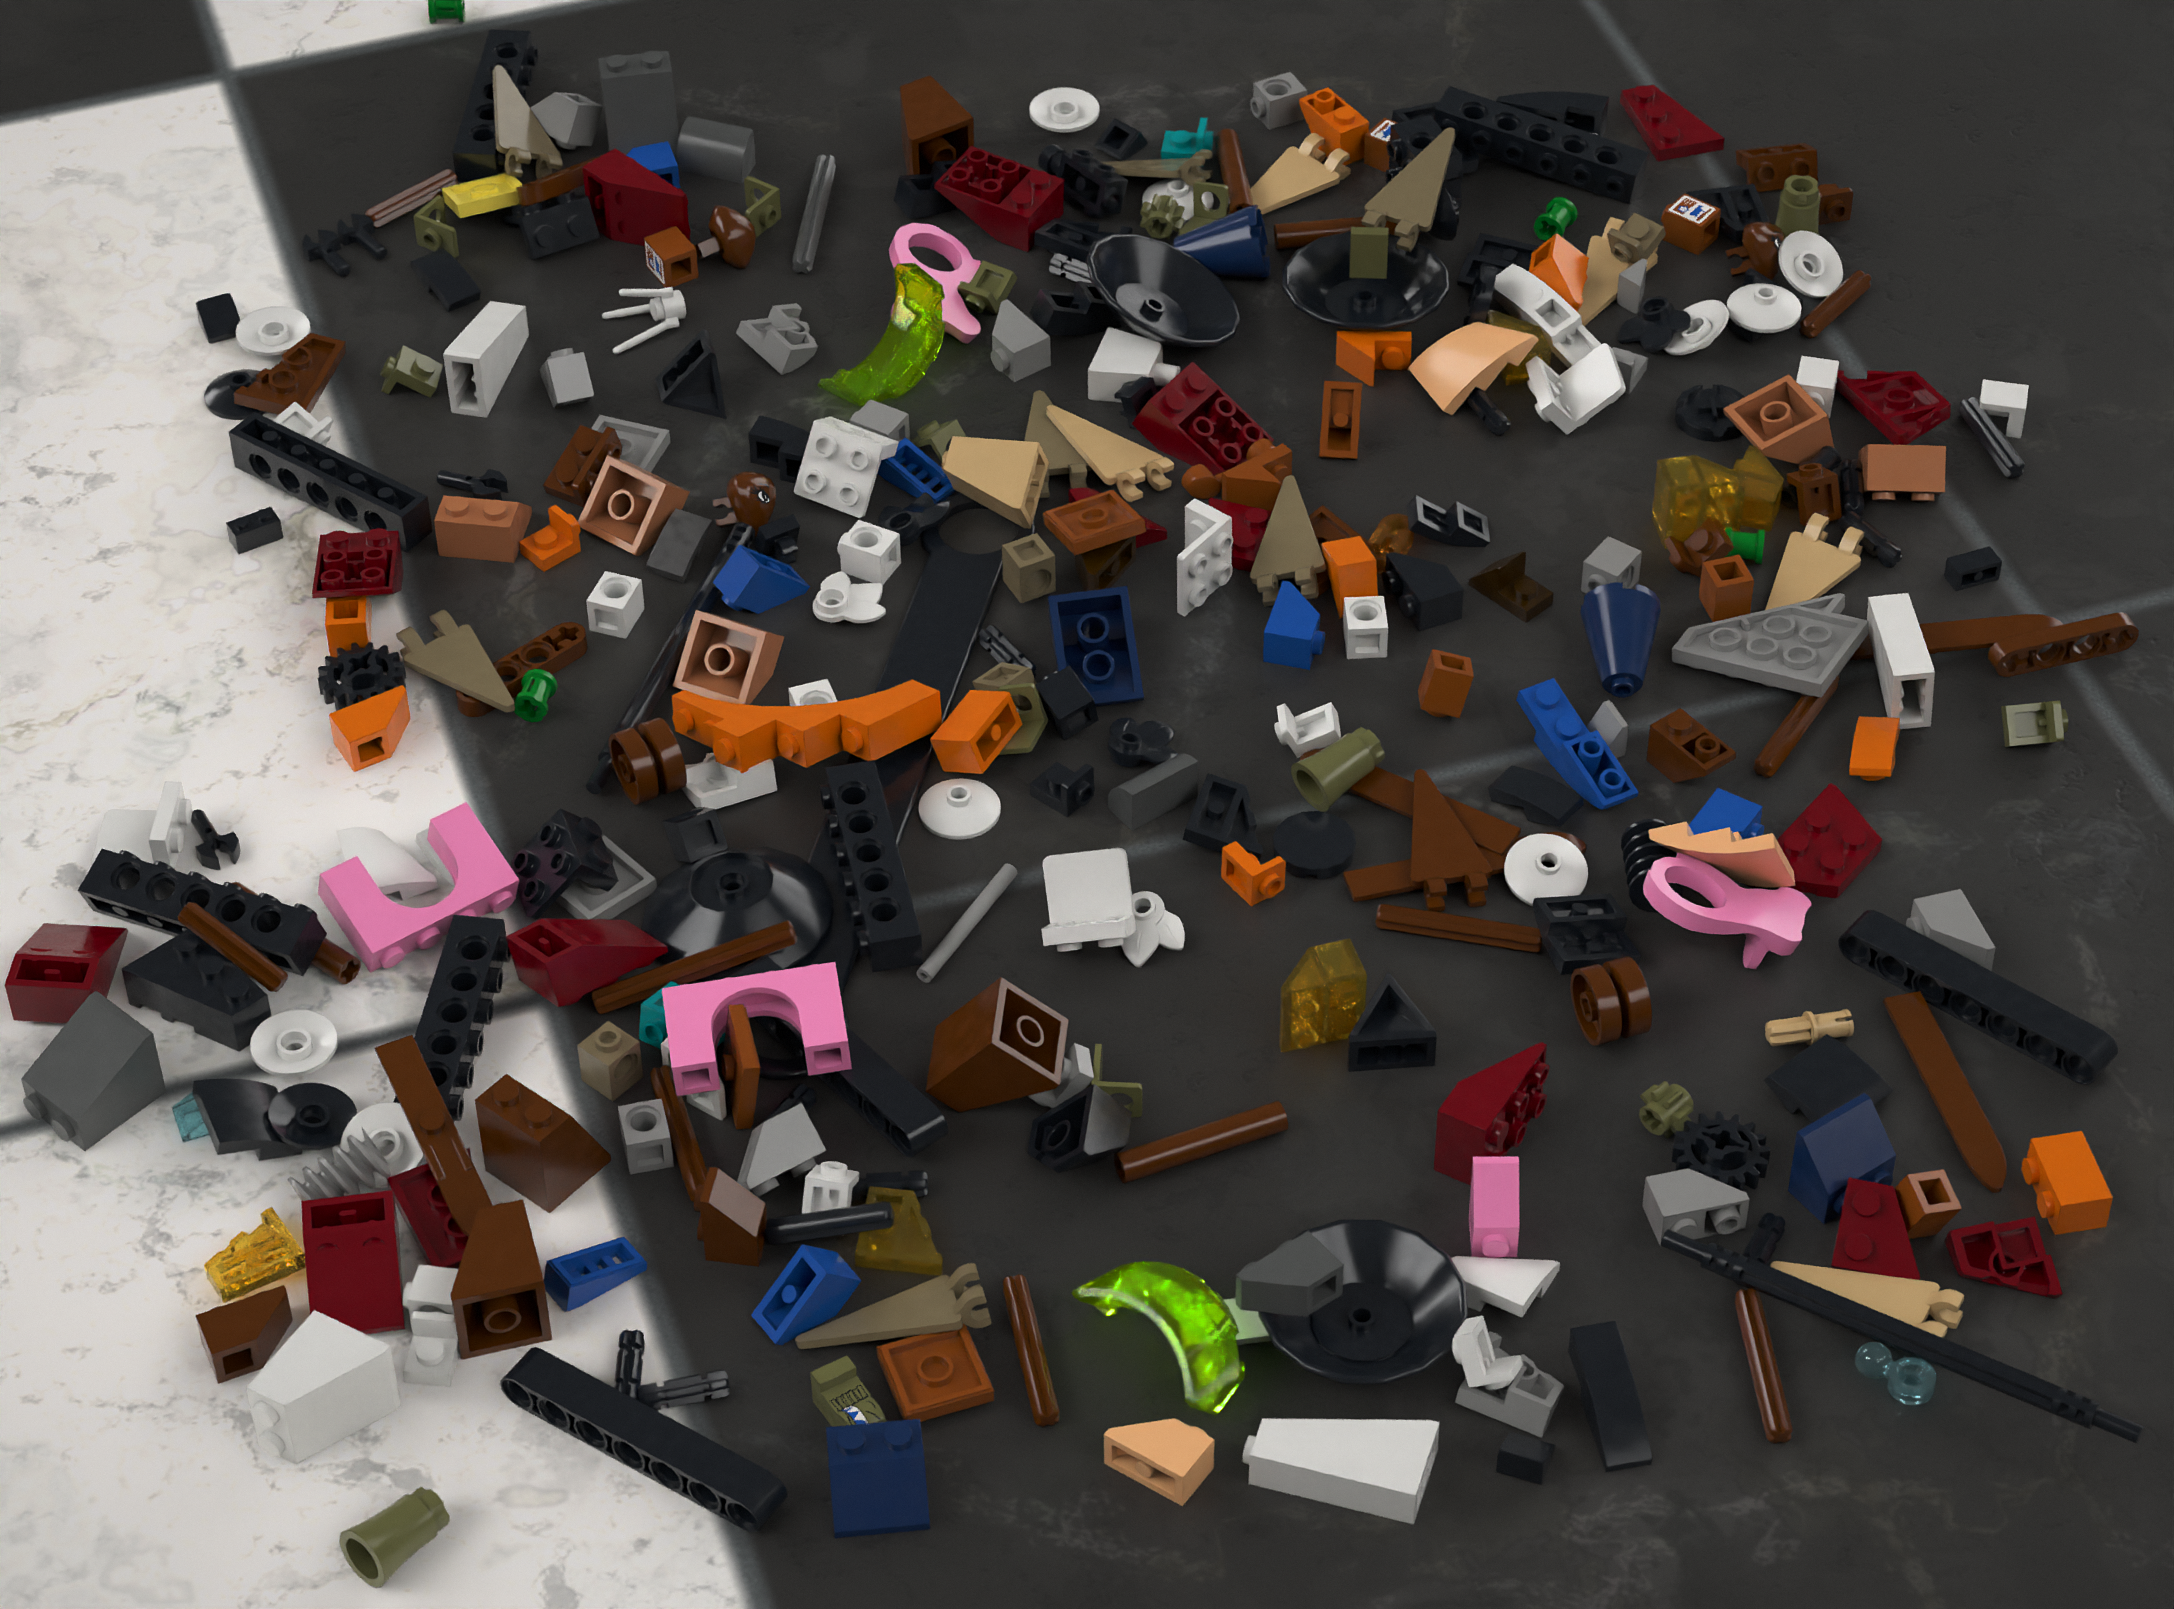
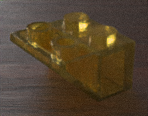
M1697 455L1658 460L1652 521L1664 549H1668L1664 541L1669 536L1684 542L1710 516L1719 520L1724 529L1728 526L1732 527L1733 531L1740 532L1746 487L1745 475Z
M1350 938L1309 947L1282 985L1279 1042L1282 1053L1349 1038L1351 1031L1365 1010L1367 973Z

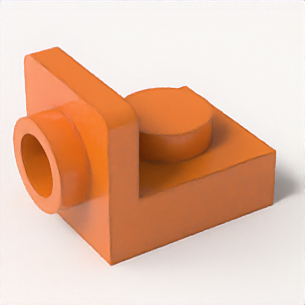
M557 505L548 508L550 525L519 541L520 553L543 572L581 552L579 539L581 528L577 519L572 514L564 512Z
M1236 841L1222 847L1221 878L1250 906L1276 896L1285 888L1286 861L1280 856L1260 865L1256 856L1248 853Z

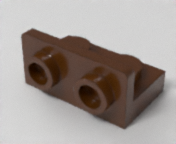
M1806 143L1736 150V163L1746 170L1747 184H1754L1757 192L1784 189L1785 180L1793 175H1808L1818 181L1817 149Z
M580 425L543 484L546 493L585 507L607 455L620 459L623 447L616 430L606 427L605 431L601 433Z

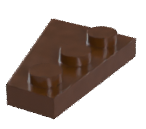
M309 333L282 354V361L271 370L264 368L256 375V381L248 388L241 386L234 392V404L280 415L296 402L310 414L346 353V341Z

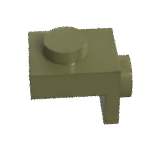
M983 260L970 284L961 281L957 288L968 308L978 313H983L985 310L997 315L1001 302L1006 300L1018 278L1013 271Z
M403 345L395 358L392 356L387 358L381 370L380 376L385 378L381 391L389 394L395 383L398 382L431 398L437 389L443 364Z
M2060 700L2001 706L2005 747L2064 741V733L2068 731V716L2064 708L2061 709Z

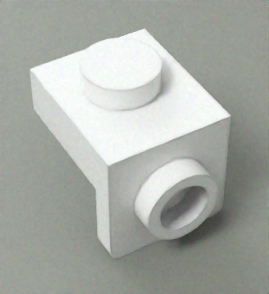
M294 402L273 421L326 446L331 439V435L328 432L334 420L327 415L318 422L298 403Z
M1331 702L1295 717L1285 703L1277 706L1279 722L1274 724L1277 737L1283 746L1287 744L1290 746L1297 758L1313 749L1325 748L1341 738L1338 712Z
M1483 1316L1465 1319L1454 1335L1452 1341L1453 1354L1456 1362L1463 1365L1469 1388L1485 1385L1486 1389L1495 1390L1506 1387L1512 1383L1523 1366L1520 1355L1495 1359Z

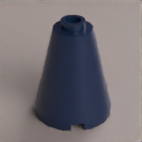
M1258 205L1248 206L1174 238L1173 247L1194 257L1216 276L1270 277V256L1263 257V255H1266L1268 240L1264 220Z
M1623 582L1601 585L1589 591L1584 597V604L1581 605V618L1602 686L1605 691L1620 698L1633 695L1643 686L1661 613L1659 598L1655 592L1643 585L1636 584V590L1623 589Z

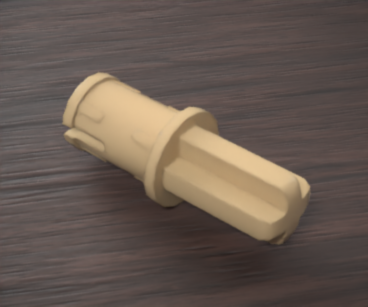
M1848 1009L1814 1015L1811 1011H1805L1801 1017L1767 1022L1765 1025L1766 1040L1773 1047L1807 1042L1811 1046L1826 1034L1833 1038L1851 1037L1854 1033L1853 1020L1846 1021V1018H1851L1852 1016Z

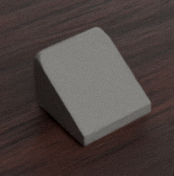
M1644 258L1621 272L1618 279L1617 304L1635 314L1639 312L1645 289L1647 260Z
M1609 700L1604 701L1588 724L1587 729L1590 733L1598 730L1616 758L1625 756L1629 725L1612 702Z

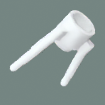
M672 287L662 289H620L619 295L656 298L650 299V304L618 309L602 314L603 319H612L651 312L655 321L661 320L662 322L613 348V353L619 354L667 329L679 327V320L686 317V306L680 290L673 291Z

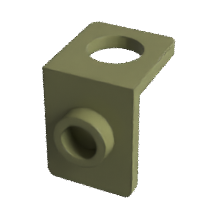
M747 176L744 179L746 205L749 208L746 210L745 216L754 225L757 238L781 218L780 189L752 176ZM754 188L761 190L765 194L760 200H757L755 197Z
M1200 181L1193 184L1194 216L1178 231V236L1229 215V189L1227 185ZM1212 192L1216 194L1220 200L1219 208L1216 210L1208 209L1202 201L1203 193Z
M437 195L413 215L417 245L432 251L443 248L456 258L459 256L456 230L446 225L444 199ZM433 210H436L435 220L428 218Z
M957 419L943 424H938L934 420L918 429V436L911 440V442L917 447L931 444L942 463L947 443L952 439V436L966 437Z
M1033 683L1000 686L997 691L1010 692L1011 696L1019 694L1027 697L1032 704V709L1028 711L1017 709L1023 725L998 755L1029 753L1033 750L1048 723V718L1036 686Z
M1095 1044L1094 1063L1092 1066L1094 1079L1086 1088L1095 1084L1109 1095L1115 1093L1129 1095L1133 1101L1125 1105V1107L1132 1112L1131 1117H1141L1143 1111L1142 1084L1102 1081V1044Z

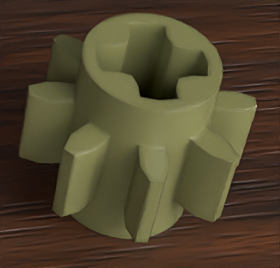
M1154 194L1152 203L1144 201L1140 214L1143 217L1140 227H1146L1147 232L1152 238H1167L1169 240L1173 230L1178 232L1183 227L1185 220L1182 218L1185 208L1184 206H1179L1174 196Z
M1664 1081L1659 1086L1656 1084L1652 1085L1640 1095L1641 1099L1646 1103L1640 1108V1120L1652 1134L1659 1136L1664 1134L1666 1138H1669L1674 1133L1676 1134L1677 1131H1683L1686 1120L1691 1121L1687 1115L1693 1111V1100L1682 1086L1677 1084L1669 1086L1668 1082Z

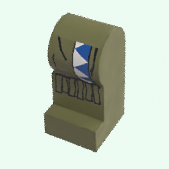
M848 1355L810 1372L813 1402L832 1427L887 1422L880 1406L871 1398L870 1393L858 1378L856 1366Z

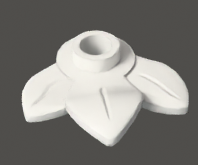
M843 571L834 573L821 583V590L813 601V613L818 619L830 623L841 620L853 623L876 621L886 614V609L878 604L882 597V583L851 584L849 577Z
M1149 891L1133 894L1136 932L1128 937H1124V944L1121 945L1128 960L1135 967L1140 968L1152 956L1158 945L1170 950L1181 951L1185 943V932L1180 918L1165 910L1163 900L1157 894ZM1142 907H1150L1145 913L1137 912Z

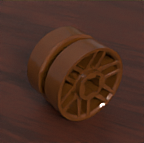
M661 717L639 724L637 731L630 727L609 736V750L616 775L625 794L633 804L638 805L656 798L658 790L662 794H668L686 786L687 774L681 750L669 725Z
M1626 956L1606 961L1603 966L1594 964L1573 971L1571 976L1573 1007L1581 1031L1591 1045L1597 1046L1617 1041L1620 1036L1628 1038L1649 1032L1652 1024L1650 995L1644 976L1637 963L1631 957Z

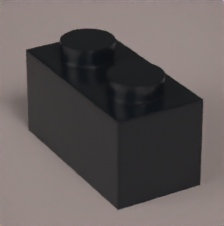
M272 507L261 509L226 522L229 541L238 554L283 539L281 521Z
M1991 546L1947 558L1944 577L1955 591L1996 581L2000 577L2002 560Z

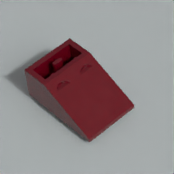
M970 146L935 183L937 191L996 241L1029 252L1034 246L1035 231L1053 218L1059 219L1064 212V179Z
M616 148L582 166L585 196L589 198L597 229L600 233L611 240L644 246V237L676 226L690 241L691 230L688 220V199L681 189L668 183L658 174L651 172Z
M1194 362L1190 363L1156 393L1132 422V425L1158 450L1192 466L1202 464L1213 475L1246 462L1248 449L1256 441L1264 438L1269 439L1271 442L1274 441L1260 425Z
M377 528L360 533L333 531L329 534L320 535L312 598L383 595L401 591L404 570L399 530L387 531L386 529Z
M542 918L506 936L519 981L557 1007L574 1004L583 995L598 987L615 983L618 977L636 968L646 967L653 963L655 958L668 952L666 945L627 920Z
M44 923L15 953L5 982L13 1020L67 1023L93 992L98 991L107 998L128 929L122 927Z
M1540 1042L1456 1084L1437 1112L1435 1171L1471 1186L1473 1157H1507V1153L1512 1146L1517 1148L1521 1144L1527 1130V1124L1531 1118H1539L1547 1101V1095L1543 1093V1085L1550 1066L1545 1063L1547 1044Z
M393 1190L301 1201L310 1314L316 1310L364 1334L405 1330L399 1224Z

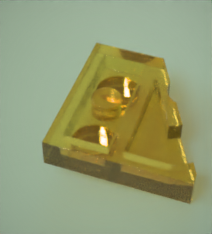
M869 1186L866 1204L889 1202L895 1213L894 1225L888 1229L859 1233L855 1252V1266L941 1276L943 1272V1258L934 1247L931 1230L926 1219L921 1216V1207L915 1192Z
M272 1207L260 1214L262 1224L250 1235L241 1231L230 1241L226 1249L217 1252L204 1264L207 1279L223 1303L242 1297L253 1290L279 1279H284L306 1268L304 1252Z

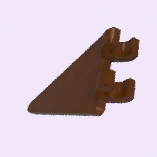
M1418 769L1414 774L1410 884L1414 887H1423L1428 911L1445 910L1443 896L1447 895L1446 884L1464 882L1469 907L1485 906L1487 900L1484 891L1488 890L1487 879L1491 877L1492 867L1427 772Z

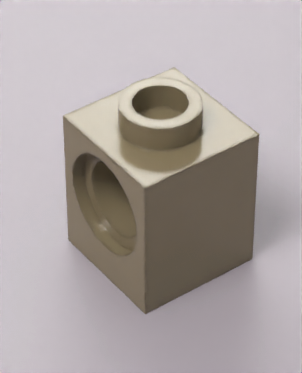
M1038 533L1002 545L1003 581L1020 603L1056 591L1055 555Z
M607 1021L577 1045L582 1081L611 1101L617 1099L643 1078L640 1042L611 1022Z

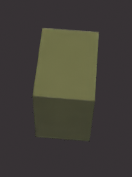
M1351 227L1350 278L1387 279L1389 228Z

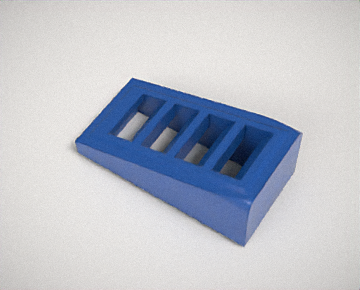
M906 437L899 441L894 457L881 460L877 474L916 498H919L923 493H928L936 505L957 491L953 488L942 467ZM914 470L918 472L915 476L911 474ZM926 477L930 479L926 484L921 482ZM937 484L943 486V488L936 493H934L931 490Z
M623 1236L546 1261L544 1275L545 1290L564 1312L571 1311L646 1271L648 1263ZM617 1257L621 1263L616 1264L612 1258Z

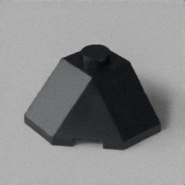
M1093 1084L1033 1120L1027 1153L1057 1173L1095 1164L1112 1153L1120 1152L1127 1145L1132 1112L1097 1085Z

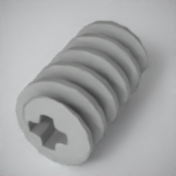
M363 1128L362 1131L365 1139L363 1142L352 1135L347 1137L349 1152H345L336 1145L332 1148L335 1162L331 1163L322 1156L317 1158L320 1169L318 1174L308 1167H304L302 1169L305 1179L304 1184H301L292 1177L287 1179L302 1201L344 1196L345 1192L349 1195L361 1194L359 1182H362L371 1189L376 1187L373 1172L376 1171L385 1178L391 1176L388 1162Z

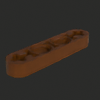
M602 155L587 159L517 187L516 190L521 206L539 203L583 186L582 166Z
M2112 613L2003 638L1990 648L1988 660L2000 676L2012 677L2124 651L2137 641L2139 630L2126 613ZM2089 635V637L2084 642L2074 646V644L2082 637ZM2053 644L2048 650L2038 654L2043 647Z
M575 622L561 623L492 663L500 677L505 675L516 677L512 681L503 682L511 697H516L522 691L521 681L528 670L535 668L543 669L550 674H554L581 658L588 649L586 630L582 625ZM539 656L548 658L541 663H531L528 661L533 657ZM456 690L458 710L465 716L480 717L496 709L487 703Z

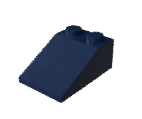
M1123 586L1048 596L1049 620L1057 671L1059 672L1070 665L1094 699L1095 706L1144 700L1128 587Z

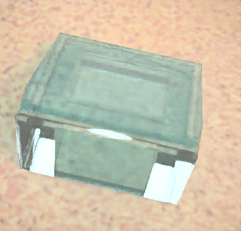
M192 1093L172 1107L182 1142L209 1135Z

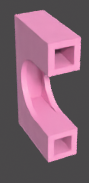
M467 802L430 819L427 840L449 871L455 885L452 892L435 905L411 908L391 901L380 891L358 856L320 874L318 895L370 973L381 967L391 968L404 959L406 954L418 948L425 950L437 944L442 936L448 934L454 915L481 917L491 911L499 913L511 906L516 899L519 878Z
M835 962L662 988L671 1067L677 1096L721 1089L716 1048L726 1030L728 1005L744 1004L748 1018L772 1016L792 1024L799 1031L803 1039L808 1076L852 1069Z

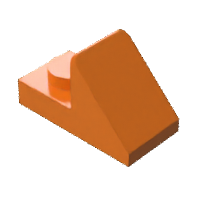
M1337 331L1336 365L1368 386L1374 387V370H1409L1408 367L1411 365L1412 332Z

